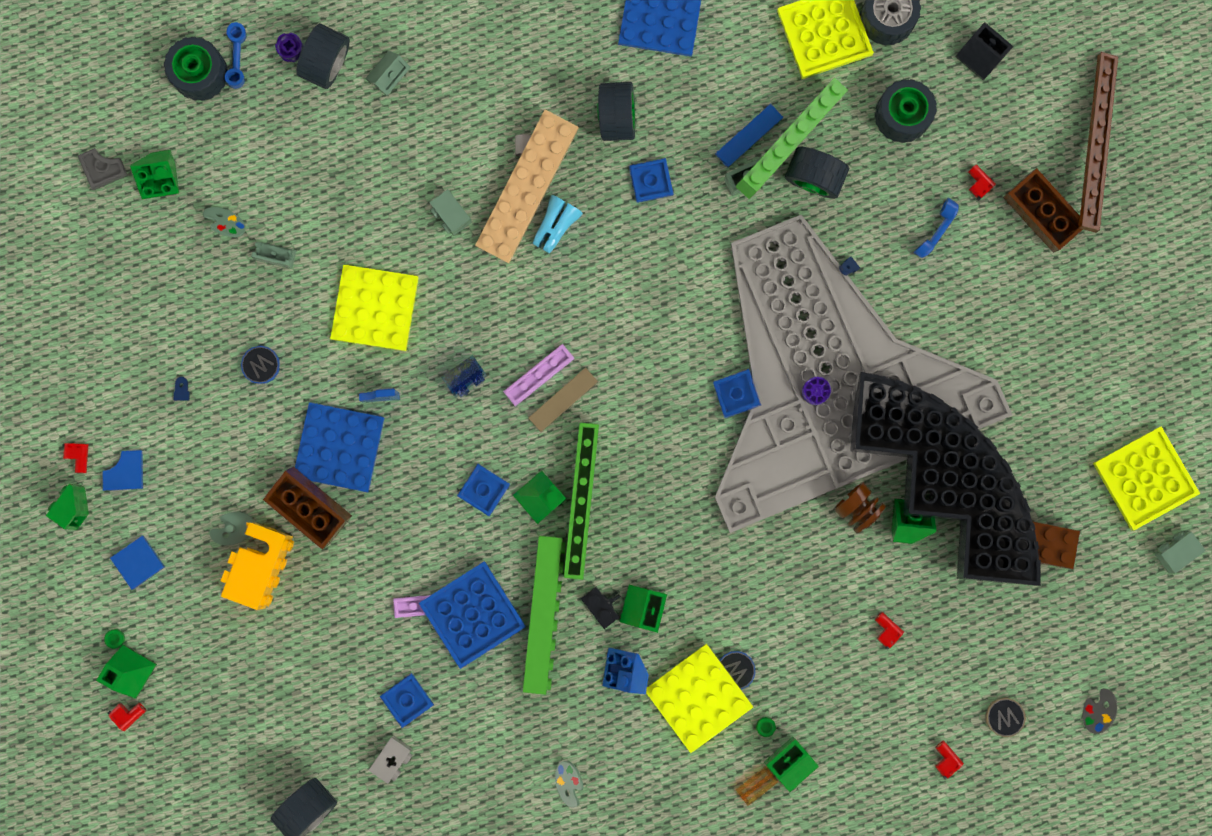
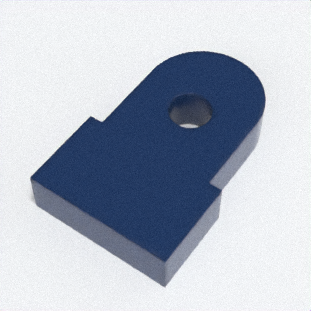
M852 256L839 266L840 272L845 276L855 273L860 269Z
M178 377L175 381L174 401H190L188 380L184 377Z

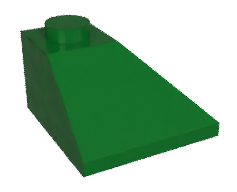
M542 470L513 494L514 498L537 524L567 500Z
M894 498L891 528L893 542L913 544L936 533L935 518L903 515L904 499Z

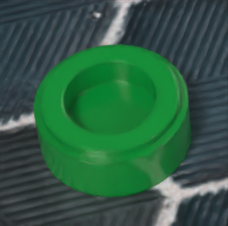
M112 629L105 634L104 642L111 649L120 648L125 642V635L119 629Z
M762 717L756 723V730L759 735L770 737L774 734L776 725L771 718Z

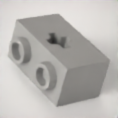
M392 736L369 771L387 784L391 780L395 782L401 773L398 769L402 764L406 765L413 756L410 754L412 748L397 737ZM394 756V757L396 758V759H395V762H396V763H393L392 765H390V764H389V762H390V759H389V758H392V757Z

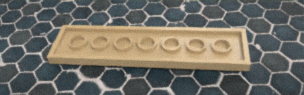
M544 110L475 246L510 263L579 129L578 126Z

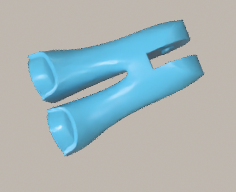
M551 195L545 217L533 240V245L540 247L545 237H549L543 248L547 253H550L556 247L565 231L583 214L579 209L568 203L557 224L552 229L556 218L566 205L565 201L554 195Z

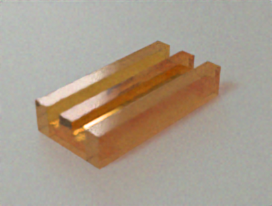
M765 766L735 790L746 805L749 806L776 785L778 780L768 767ZM765 772L768 774L762 780L756 783L753 787H751L748 791H746L744 794L742 793V790H744L747 786H749L752 782L758 779ZM770 778L772 779V781L769 784H767L764 788L758 791L750 799L746 798L756 789H758L761 785L767 782Z

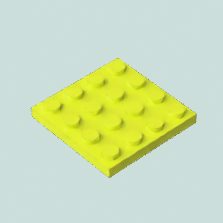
M800 0L777 9L802 79L873 56L874 54L854 0Z
M343 265L330 339L406 351L419 277Z
M1162 426L1093 463L1131 531L1140 528L1200 494Z
M707 643L649 685L646 690L647 695L690 753L694 752L753 708L751 702Z

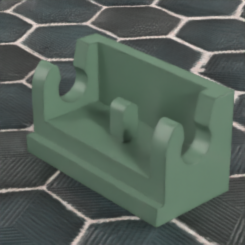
M262 242L255 243V246H257L256 251H253L251 255L254 260L292 269L296 250Z

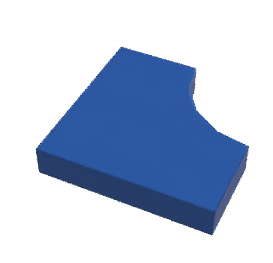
M394 388L379 389L359 394V401L362 403L400 400V393Z
M142 450L121 451L118 463L110 470L103 471V491L143 489Z

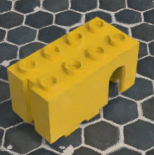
M246 522L247 529L245 534L265 541L269 545V551L265 554L249 547L247 549L239 547L237 553L231 552L227 563L232 564L230 572L224 570L221 582H224L225 586L221 597L255 610L265 609L266 606L269 607L273 600L272 590L277 588L280 582V577H278L280 569L284 570L287 559H285L287 551L290 552L292 550L294 541L292 540V535L259 523Z

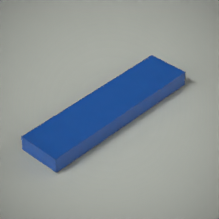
M770 104L718 150L715 155L729 168L783 119V116Z

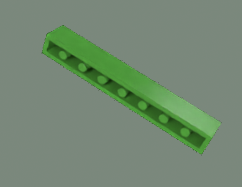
M834 77L735 187L750 199L842 98L848 89Z
M579 424L564 578L584 579L599 424Z
M539 536L523 684L524 693L546 695L547 690H551L552 678H548L549 670L553 671L554 659H550L551 651H555L556 639H552L553 631L557 632L558 620H554L555 612H559L560 600H556L557 592L561 593L562 581H558L559 573H563L564 562L560 561L561 554H565L566 542H562L563 538Z

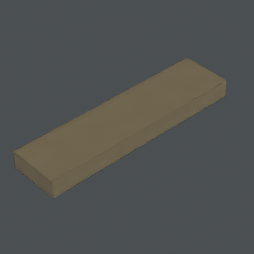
M585 367L529 417V420L540 432H543L595 386L598 381Z

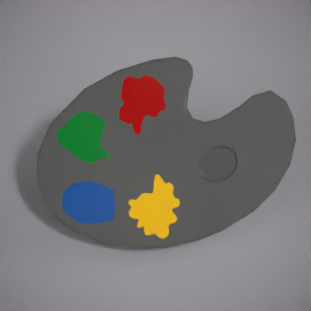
M1103 688L1100 690L1099 703H1095L1091 698L1086 700L1082 716L1085 727L1091 733L1100 734L1112 726L1117 715V699L1113 692ZM1106 701L1109 703L1108 708L1104 707Z

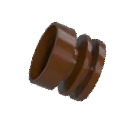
M864 482L847 494L849 498L847 500L842 499L833 509L842 519L849 515L852 516L848 522L849 526L858 522L853 529L856 534L870 527L886 508L884 503L874 507L879 501L878 497L870 501L867 499L872 491Z

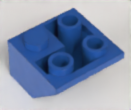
M608 647L602 686L627 693L646 694L649 674L640 655Z

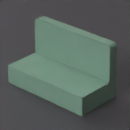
M388 51L369 73L366 80L374 84L387 96L411 67L400 55Z

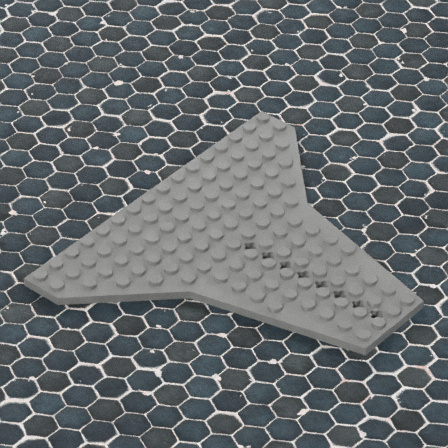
M802 215L731 243L751 375L762 406L750 410L715 495V500L729 533L907 459V457L850 452L853 410L860 372L882 375L894 380L897 379L912 386H917L927 393H932L944 400L946 404L955 407L965 418L975 423L979 427L978 429L1012 416L996 379L896 339L849 276H845L840 272L839 263ZM771 242L778 245L775 252L768 248ZM777 260L785 261L786 264L783 266V269L776 266ZM785 277L793 279V282H791V286H788L787 284L785 285L783 283L785 281ZM792 294L800 296L801 299L798 300V304L791 301L793 298ZM800 311L808 314L806 321L798 318ZM807 329L816 332L813 335L814 338L811 339L806 336ZM815 346L823 349L821 356L813 353ZM824 363L826 366L830 365L831 367L828 370V374L821 371L822 364ZM813 377L824 378L831 387L829 398L820 405H811L802 396L803 385Z

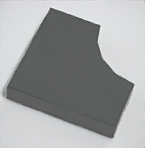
M95 148L78 155L93 191L128 176L121 158H104Z

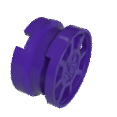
M291 32L281 34L275 44L277 53L286 62L298 61L304 46L300 38Z
M813 377L802 387V396L811 405L822 404L831 394L830 384L822 377Z

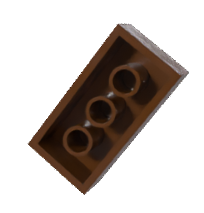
M1037 168L1003 196L1007 203L1053 253L1061 250L1083 230L1079 229L1080 215Z
M294 466L285 470L263 499L322 550L334 540L352 517L349 512Z

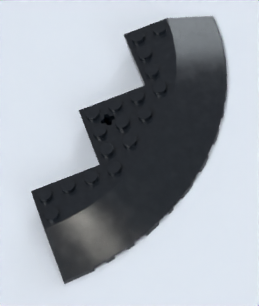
M860 372L853 410L850 452L907 457L903 515L960 521L957 579L1041 586V560H1039V545L1036 540V528L1030 515L1031 510L1026 498L1022 494L1020 483L1016 481L1011 467L996 450L997 447L988 437H985L975 423L965 418L955 407L946 404L944 400L936 395L927 393L917 386H912L897 379L894 380L882 375ZM924 494H926V496H929V500H926L924 498Z

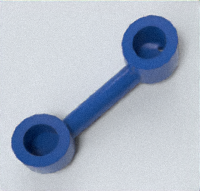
M234 22L227 27L226 31L229 40L233 43L232 69L225 73V81L229 87L239 89L245 83V77L242 71H240V50L247 34L242 24Z
M949 197L945 200L940 211V215L945 219L930 241L927 239L913 252L915 255L924 258L933 251L958 213L959 205Z

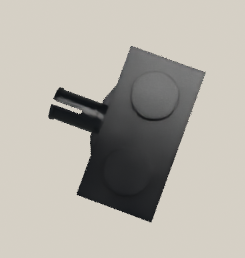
M596 586L581 598L603 629L620 618L612 604L621 597L617 591L607 597Z

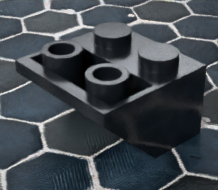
M984 22L955 57L984 81L1014 46Z

